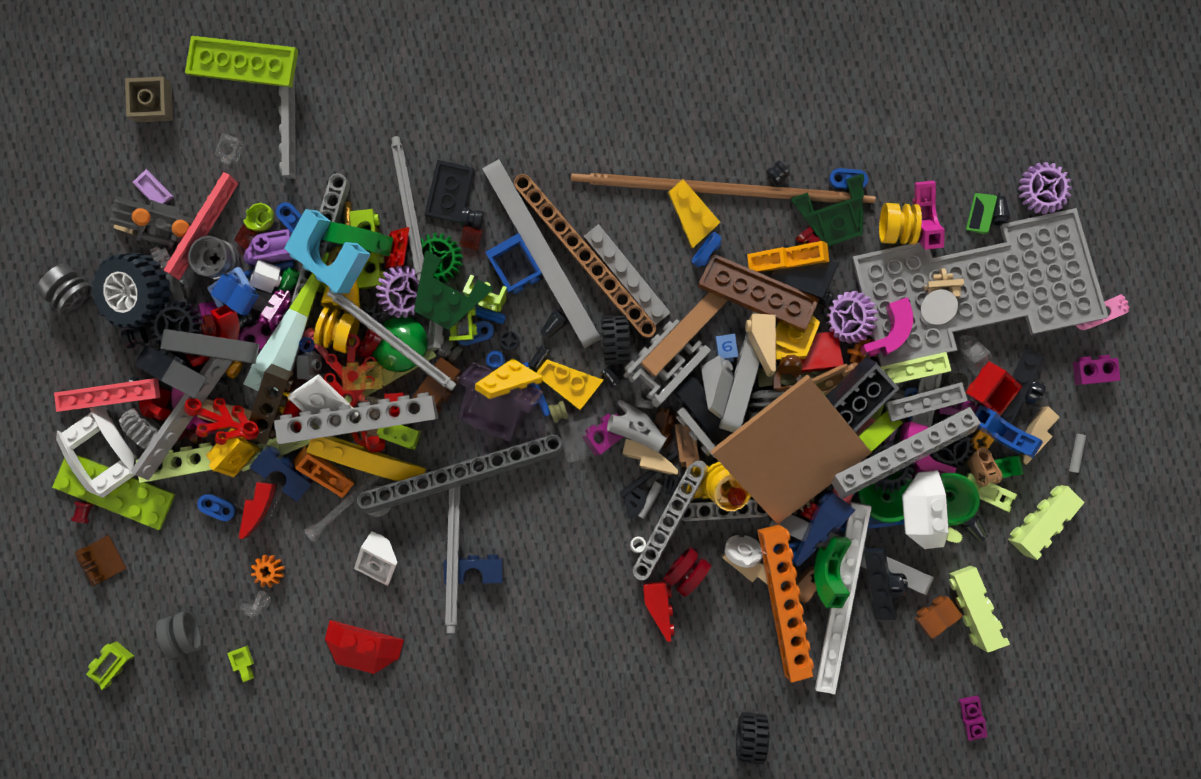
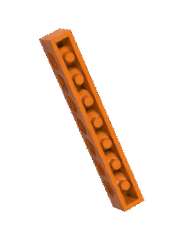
M781 525L757 530L784 675L791 683L813 677L812 669H814V664L809 657L811 648L808 640H806L805 633H807V627L802 619L804 610L799 602L800 589L795 581L797 572L792 564L794 556L788 543L790 541V534ZM777 544H780L779 549L777 551H774V547ZM783 562V567L777 570L778 565ZM787 581L786 586L781 588V584ZM790 600V603L784 607L785 602ZM793 618V622L788 625V621ZM797 636L796 640L791 643V640ZM800 655L799 659L795 661V657Z

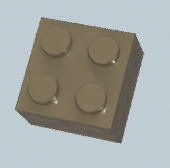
M165 77L125 78L126 117L134 122L173 121L172 83Z

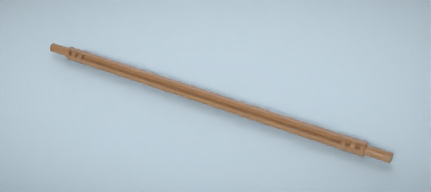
M591 173L590 175L571 174V181L590 182L592 185L671 190L681 181L680 179ZM685 180L691 189L698 193L790 199L808 192L810 201L840 203L851 199L849 192ZM864 195L863 203L875 204L876 197Z

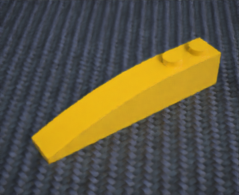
M333 436L310 439L306 451L324 459L395 481H402L425 474L426 471L424 467L380 452H369L363 446Z

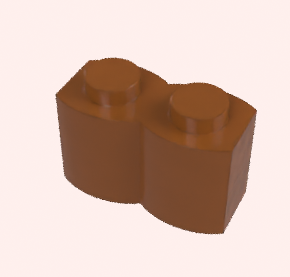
M940 595L936 597L930 607L921 608L915 617L917 623L931 639L938 636L962 617V614L948 596L942 597Z

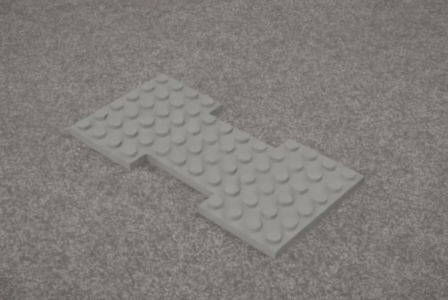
M1077 208L1002 224L1000 229L1004 243L932 258L930 249L925 250L920 242H917L915 245L908 244L853 256L852 262L860 293H864L865 297H870V302L876 304L873 309L878 311V313L874 314V317H877L879 320L873 322L876 328L870 329L873 333L871 335L874 341L885 338L890 332L891 322L886 311L889 303L908 297L913 311V325L908 338L893 353L885 357L882 351L880 354H877L879 366L944 352H955L957 347L953 332L1026 317L1030 335L1108 318L1109 316ZM945 268L947 274L953 273V279H964V285L961 287V297L957 299L958 309L955 316L944 324H931L923 318L921 313L922 302L928 295V292H924V286L927 285L928 281H933V275L939 274V270Z

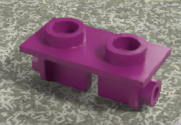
M282 290L276 291L268 302L273 308L266 306L259 316V322L263 325L268 323L272 331L282 320L284 312L290 308L292 298L288 290L286 293Z

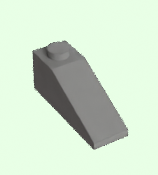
M719 355L702 365L701 370L708 409L717 417L722 418L733 382V366L728 360L723 359Z

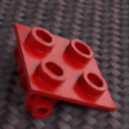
M410 227L390 232L389 237H393L390 255L384 257L385 269L394 267V270H396L397 266L404 267Z

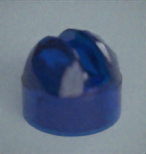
M303 337L299 341L300 350L303 352L313 351L315 348L314 340L310 337ZM308 340H309V341H311V343H310L308 349L306 350V349H304V347L306 346V344H307V342H308Z

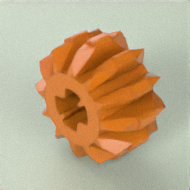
M263 555L262 559L257 558L255 560L257 565L251 566L256 571L251 573V576L257 577L254 583L261 581V587L268 585L269 588L273 587L274 583L279 584V578L284 577V574L279 571L285 569L284 566H278L281 563V559L275 561V555H271L269 558L267 555ZM268 568V571L271 572V574L267 575V571H265L264 569Z

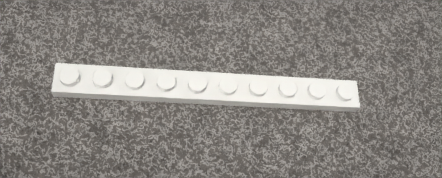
M855 502L850 503V506L856 511L847 519L844 535L852 543L844 555L840 566L842 582L850 592V595L842 608H830L815 685L816 691L831 694L836 692L871 512L870 505Z

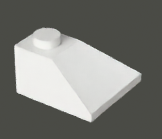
M371 531L361 546L354 569L388 586L397 565V560L389 540Z

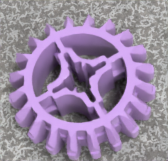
M1044 162L1042 165L1037 163L1034 167L1028 168V172H1024L1022 175L1024 178L1019 181L1023 185L1018 187L1019 191H1023L1019 197H1025L1026 199L1022 204L1029 203L1028 210L1034 208V213L1041 211L1042 214H1047L1048 212L1054 213L1055 210H1060L1062 205L1067 204L1066 198L1071 196L1067 192L1072 189L1071 186L1067 185V183L1071 182V179L1065 178L1068 172L1061 173L1062 167L1055 169V163L1049 166L1048 162ZM1041 174L1049 175L1053 179L1048 180L1045 176L1042 177ZM1032 183H1034V185H1035V191H1034V192H1033V190H1032ZM1050 184V186L1047 187V190H1044L1040 193V191L1043 190L1044 186ZM1056 185L1058 186V194L1055 191ZM1041 196L1050 203L1042 202L1037 197Z
M397 266L396 271L394 268H389L390 274L384 272L385 279H378L382 283L381 286H376V289L381 290V292L376 293V297L381 298L378 304L383 305L382 309L384 311L388 310V314L393 315L395 313V316L398 318L401 314L406 318L408 312L410 315H415L414 307L419 282L414 268L409 270L408 266H404L403 269L401 266ZM401 277L395 286H391L394 280ZM408 278L413 281L415 291L410 289ZM403 289H404L405 291H407V292H409V293L404 292V293L399 294V293L396 292L395 290L400 291V290H403ZM389 293H393L395 296V306L389 299ZM413 297L407 305H404L408 298Z
M852 291L851 293L844 292V295H838V300L832 301L834 307H828L831 310V314H827V317H830L827 324L832 325L829 330L831 332L835 331L834 337L839 338L842 342L853 343L854 341V343H859L860 340H866L867 335L873 334L870 329L876 328L873 322L879 319L874 317V314L878 313V311L873 309L876 304L870 302V297H865L864 293ZM852 303V305H850L849 308L845 311V307L848 304ZM858 324H861L856 331L852 332Z

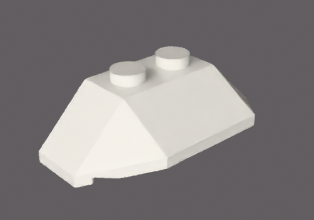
M938 470L918 472L902 495L905 534L924 549L944 547L949 532L946 493Z

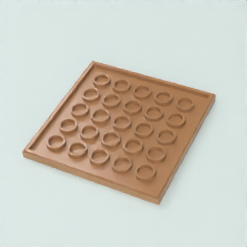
M808 374L711 450L714 457L777 524L781 523L828 487L836 474L858 464L872 453Z

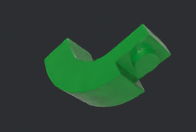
M330 222L321 240L338 245H344L345 242L358 243L366 251L389 256L393 237L350 225Z
M832 537L827 547L820 546L814 566L815 585L818 595L826 608H842L850 595L840 575L842 559L852 543L848 537Z

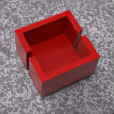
M988 361L965 393L975 400L979 406L982 405L1001 416L1022 386L1006 370Z

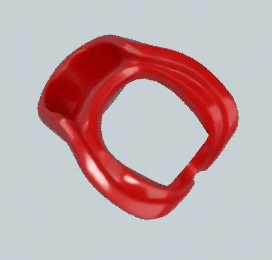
M367 430L361 431L363 438L361 441L356 432L351 433L355 442L366 448L369 452H381L385 448V439L379 438V436L367 438Z

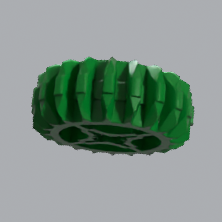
M435 232L433 233V239H431L430 235L427 234V241L420 238L422 254L429 247L431 253L434 255L436 253L443 259L438 267L440 273L434 274L433 278L440 282L441 278H443L444 282L448 283V275L454 279L455 276L452 272H460L455 268L456 265H463L457 261L463 259V255L457 254L462 250L460 247L455 248L458 244L456 241L450 243L452 241L451 236L445 239V234L441 233L438 238ZM434 244L446 245L450 250L440 252ZM452 256V262L449 268L445 270L444 262Z

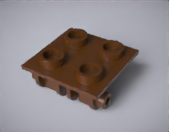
M109 535L85 548L78 549L74 553L92 587L127 569Z

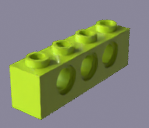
M373 209L350 211L351 226L362 229L370 226L371 231L378 233L377 226L380 225V217ZM370 253V257L357 278L359 289L376 288L377 285H382L378 279H385L383 275L385 271H382L384 255ZM375 264L374 272L368 273V265Z

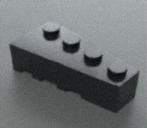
M145 345L134 365L162 382L193 398L196 397L207 377L186 367L184 360L160 349L156 345H153V347Z
M688 374L673 390L677 395L676 400L682 407L685 406L689 410L688 414L694 421L697 420L699 422L701 430L706 436L709 435L712 438L711 442L716 447L733 432L719 428L721 418L708 409L705 389L697 379Z

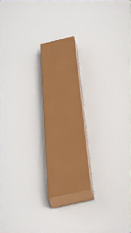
M709 292L640 364L655 377L728 300Z

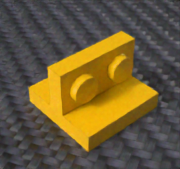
M243 437L228 439L226 444H216L206 454V457L211 461L208 466L213 471L234 478L260 449L256 444L247 441Z

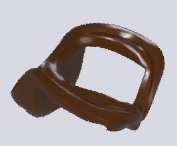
M787 355L781 359L773 377V388L775 391L786 392L792 387H781L780 378L784 373L793 375L797 382L802 379L803 363L800 357Z

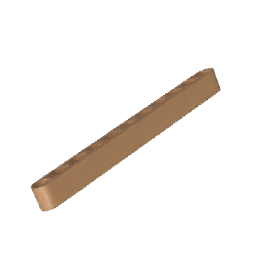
M519 174L514 180L517 192L621 314L626 315L628 322L643 338L652 337L656 331L654 322L532 179L526 174ZM522 180H526L528 182V186L526 188H520L518 186L519 182ZM533 195H539L541 197L539 202H531L530 199ZM551 209L553 215L548 218L544 217V210ZM559 223L566 226L562 232L555 230V226ZM570 238L578 240V244L574 247L569 246L567 242ZM581 253H589L590 259L582 261L580 259ZM594 267H601L603 273L599 276L592 273ZM607 281L614 282L615 288L613 290H607L604 287ZM619 296L627 297L628 302L625 305L618 304L617 298ZM637 310L640 313V317L637 320L631 319L629 316L630 311ZM645 324L650 325L652 333L644 334L642 326Z

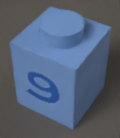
M735 334L716 336L714 340L717 356L720 355L723 359L734 362V358L738 357Z

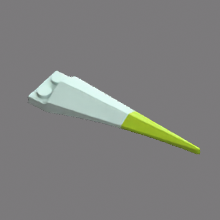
M326 252L322 258V261L325 264L329 256L328 252ZM314 273L311 274L257 356L256 364H252L243 383L244 385L258 391L264 372L271 363L292 372L320 283Z

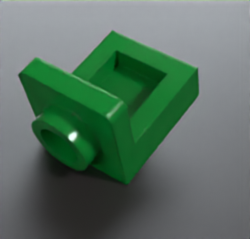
M1020 456L994 459L1002 472V478L1023 475Z

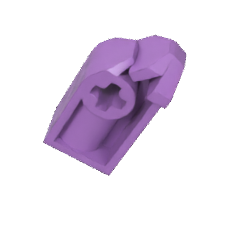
M286 229L255 236L246 249L243 259L248 265L255 267L258 260L269 264L292 260L293 258L290 257V253L284 249L292 232Z

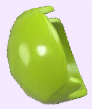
M257 203L246 210L247 215L243 222L248 229L264 232L273 225L274 212L270 206Z

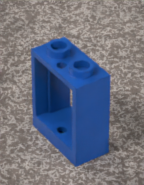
M519 233L486 251L488 258L503 284L507 287L509 294L513 292L515 295L524 290L523 286L530 283L533 285L541 280L542 272ZM520 245L535 273L510 286L495 259Z

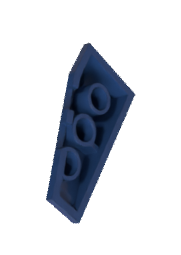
M832 491L829 493L825 492L819 498L820 503L813 513L792 561L797 566H800L817 549L816 544L818 542H825L829 538L830 531L834 528L838 530L856 511Z

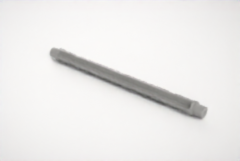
M395 136L391 138V148L406 227H410L408 238L414 271L419 282L424 256L422 254L403 144L400 141V137Z
M328 291L327 295L332 298L333 302H336L351 313L356 319L438 381L443 387L448 388L450 391L455 388L456 383L450 377L446 376L407 344L394 336L389 330L343 296L342 293Z
M461 486L449 489L445 615L447 634H455V626H457Z

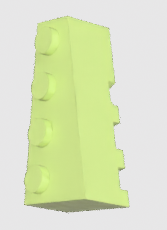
M1061 485L1052 489L1050 492L1051 496L1047 500H1042L1037 505L1038 509L1024 518L1025 523L1021 527H1016L1010 533L1011 537L1008 540L1024 556L1038 560L1042 555L1040 550L1044 547L1048 548L1052 543L1050 538L1063 530L1064 525L1062 523L1070 521L1084 504V501L1068 486Z
M968 566L949 573L951 577L949 584L952 590H956L958 597L955 599L958 607L963 609L964 615L962 618L965 625L970 628L971 633L969 637L972 644H976L977 647L986 652L1010 645L1008 639L1003 638L1000 629L1003 627L1000 621L992 614L994 611L992 602L988 597L984 596L987 591L977 568Z

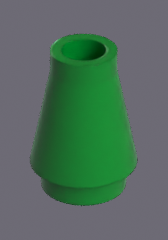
M292 267L284 270L276 291L282 290L286 293L288 290L290 292L297 285L300 272Z

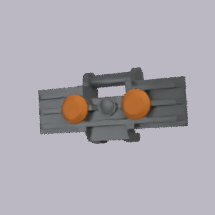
M115 196L109 223L138 231L136 237L138 241L142 239L167 246L168 249L172 250L174 241L179 243L182 241L195 219L178 214L179 207L162 204L155 200H150V204L145 205ZM145 226L165 230V232L171 234L170 239L145 233Z

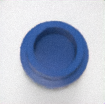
M492 351L486 357V364L489 368L496 370L505 364V357L499 351Z

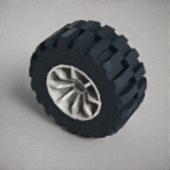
M143 253L118 254L102 261L98 266L100 269H96L94 273L96 277L92 280V286H94L92 296L95 297V306L100 309L99 313L106 317L105 320L110 324L125 329L152 325L150 320L156 319L154 314H159V308H165V302H170L171 290H169L170 281L166 278L167 273L164 269L160 268L161 265L157 261H153L152 257Z

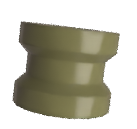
M563 400L557 405H548L554 423L559 422L560 419L569 418Z

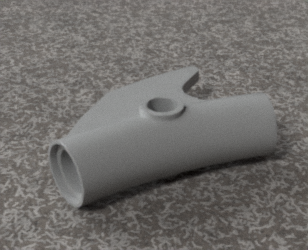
M619 400L618 405L626 414L623 416L612 414L608 421L607 431L636 441L658 453L667 438L660 433L648 415L623 400Z

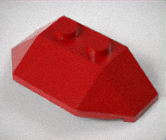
M332 620L329 621L325 641L336 664L372 674L399 659L404 639Z

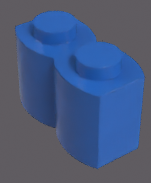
M222 274L211 295L237 313L248 315L259 297L255 293L256 289L248 284L243 285L240 283V278L234 274Z

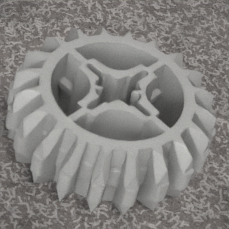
M130 408L119 420L120 427H122L126 435L145 450L161 428L154 419L143 416L138 408Z

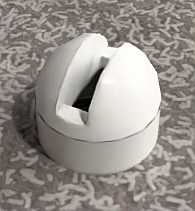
M635 537L630 542V548L635 553L642 552L646 546V541L642 537ZM641 542V546L637 547L636 549L633 547L637 543Z

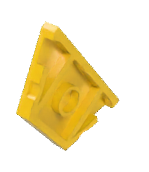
M812 316L805 333L778 322L776 326V360H781L787 355H796L801 359H805L820 322Z

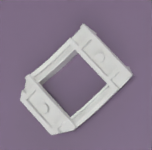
M104 406L90 407L91 413L62 433L57 430L56 438L68 465L87 491L102 498L134 476L131 470L134 467V460L137 458L121 437L113 420L108 416V410ZM101 430L121 460L92 480L81 465L73 449Z

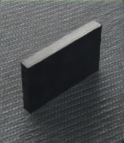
M437 160L425 216L461 224L462 212L467 205L475 169Z
M784 244V248H789V247H791V246H788V245H785V244ZM829 259V262L773 270L770 278L824 299L839 264Z

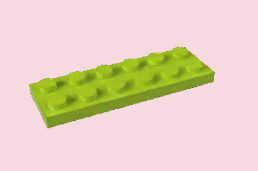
M191 36L185 73L190 76L292 88L299 50L288 46Z
M76 454L81 465L92 480L109 469L107 466ZM65 457L52 487L157 530H161L175 497V494L147 482L139 483V479L131 477L102 498L85 489L68 465Z

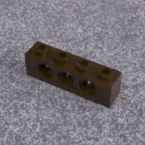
M272 363L265 370L249 421L256 423L259 429L258 436L252 440L266 445L270 439L275 438L274 421L280 420V416L283 414L281 409L287 404L288 397L286 394L293 386L294 381L291 379L294 372Z

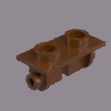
M663 408L657 411L654 424L661 426L658 430L667 438L661 448L667 449V446L671 443L672 435L670 432L676 422L675 411Z

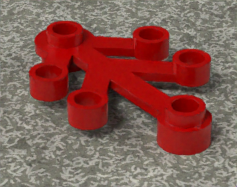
M349 334L346 343L348 348L346 369L339 363L338 357L335 354H328L325 358L326 363L331 365L345 380V389L336 381V375L333 373H327L324 376V380L332 387L338 389V393L344 399L346 396H351L352 401L349 404L354 408L358 403V396L368 387L375 385V378L366 376L363 383L354 390L353 383L369 368H374L377 361L374 357H367L365 362L354 371L356 348L360 345V338L355 334ZM351 338L356 339L355 345H350L349 340ZM330 356L335 357L334 363L328 361ZM369 359L374 360L373 366L367 364ZM329 375L334 377L331 383L327 381ZM367 378H371L373 380L372 385L366 384Z
M196 398L186 400L184 410L187 415H200L215 421V423H201L197 426L196 434L200 437H206L211 431L226 428L234 429L229 432L219 431L216 433L215 442L224 445L228 439L243 437L244 439L252 440L259 434L257 424L247 420L242 406H234L230 415L225 405L226 401L222 398H216L213 402V408L220 412L221 415L201 408V401ZM232 417L237 418L240 423L233 421Z

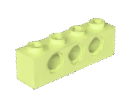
M210 442L199 444L197 449H192V446L180 448V452L173 453V450H170L162 461V469L159 470L157 468L150 480L139 477V483L212 470L208 466L211 461L206 457V454L214 446H211ZM196 454H199L201 457L199 463H196L194 460ZM178 457L182 461L180 467L176 465V459Z

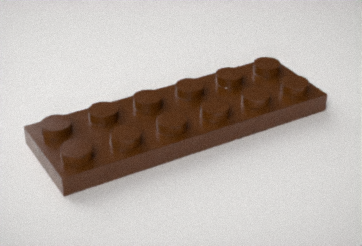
M714 253L698 283V288L756 313L776 315L777 322L805 333L819 301V298Z

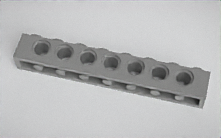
M429 392L417 394V398L410 399L409 395L397 397L398 401L390 402L389 398L378 400V404L370 405V402L358 403L359 407L351 408V405L339 406L338 411H331V408L320 409L319 414L313 415L311 411L299 413L300 417L292 418V414L282 415L280 420L274 421L277 443L283 444L438 419L435 396H429ZM413 403H417L420 406V411L417 414L411 412L410 407ZM394 406L400 409L398 417H394L391 414V409ZM374 409L380 411V418L378 420L372 418V411ZM355 412L361 416L359 423H355L352 420ZM336 415L341 418L339 426L333 424V418ZM315 419L321 421L320 429L314 427L313 422ZM296 422H299L302 426L299 433L294 430Z
M969 407L836 474L831 483L840 498L844 499L975 432L981 422Z

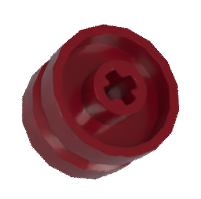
M691 547L675 560L663 578L671 586L678 583L677 591L683 597L688 596L701 583L712 566L704 558L697 561L698 553Z

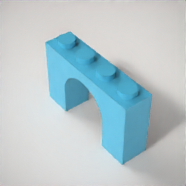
M305 209L284 249L290 253L291 258L301 262L304 269L314 273L317 280L327 284L330 291L333 293H349L371 254L358 243L345 242L335 261L327 266L320 257L319 245L331 221L319 211Z

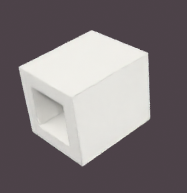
M258 260L252 272L249 285L272 293L274 287H278L282 277L279 276L281 268Z

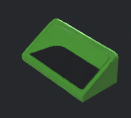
M980 193L974 194L966 226L967 231L983 235L989 232L997 196Z

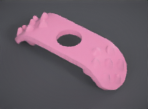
M1122 294L1104 301L1105 306L1110 309L1108 318L1076 326L1081 330H1086L1126 314L1130 308L1128 301L1125 300Z

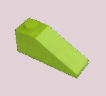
M886 411L858 436L872 452L902 424V421L899 419L890 422L888 411Z

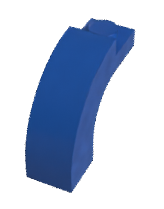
M980 405L975 413L981 422L978 427L979 430L1017 453L1034 458L1043 444L1041 439L1016 428L991 409Z

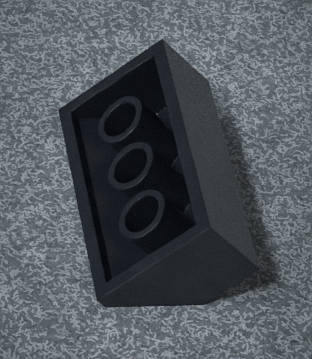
M865 357L826 397L854 432H856L900 388L876 362Z

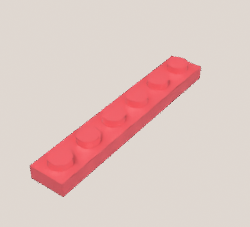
M223 172L203 207L197 213L195 220L188 228L187 233L177 246L171 259L167 262L164 271L173 278L180 281L189 266L188 253L191 245L195 240L208 235L239 183L231 175Z
M157 378L55 392L56 412L160 398L159 382Z

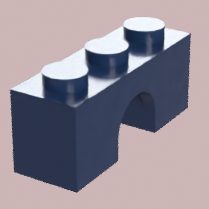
M266 445L250 465V468L263 478H266L273 471L284 473L287 482L281 491L295 501L301 498L313 482L311 478L295 469L292 459L283 457L280 451L273 446Z
M489 554L487 558H479V555H468V558L462 559L458 555V584H464L465 573L470 568H476L482 573L483 583H502L504 581L503 558H499L498 554ZM447 559L444 560V584H446Z

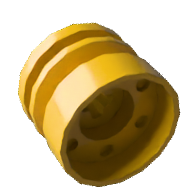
M884 203L879 219L880 242L895 244L899 237L901 244L908 242V244L915 245L918 242L922 225L920 206L912 204L910 207V204H904L901 210L898 203Z
M326 306L316 323L314 344L320 346L323 344L324 347L329 348L333 343L334 350L347 354L348 348L346 343L348 335H357L360 325L359 320L348 312H345L341 317L340 310L335 309L333 311L332 307ZM351 338L349 343L354 345L355 338Z
M720 462L712 464L708 468L707 474L701 483L703 492L723 510L736 511L743 508L748 503L751 495Z

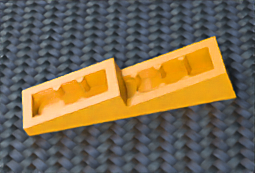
M824 241L747 254L748 267L756 272L829 262L828 244Z

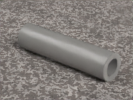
M1076 434L1069 468L1071 472L1079 473L1086 435Z
M655 481L647 495L644 508L637 514L639 517L645 519L661 492L663 485Z

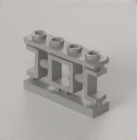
M678 319L673 323L669 321L662 329L665 332L661 336L657 334L650 341L652 345L649 349L644 347L637 355L639 359L636 362L632 360L624 368L627 370L623 375L625 378L628 377L629 381L633 383L639 376L652 389L646 397L653 400L651 403L656 408L711 351L706 345L703 347L700 341L693 347L687 343L682 349L689 355L695 350L698 353L684 368L681 365L685 359L679 355L682 351L681 349L672 358L677 364L669 373L662 369L653 377L650 373L647 375L640 368L635 374L633 370L680 322ZM659 375L666 382L671 376L673 380L657 395L655 392L660 386L654 379Z

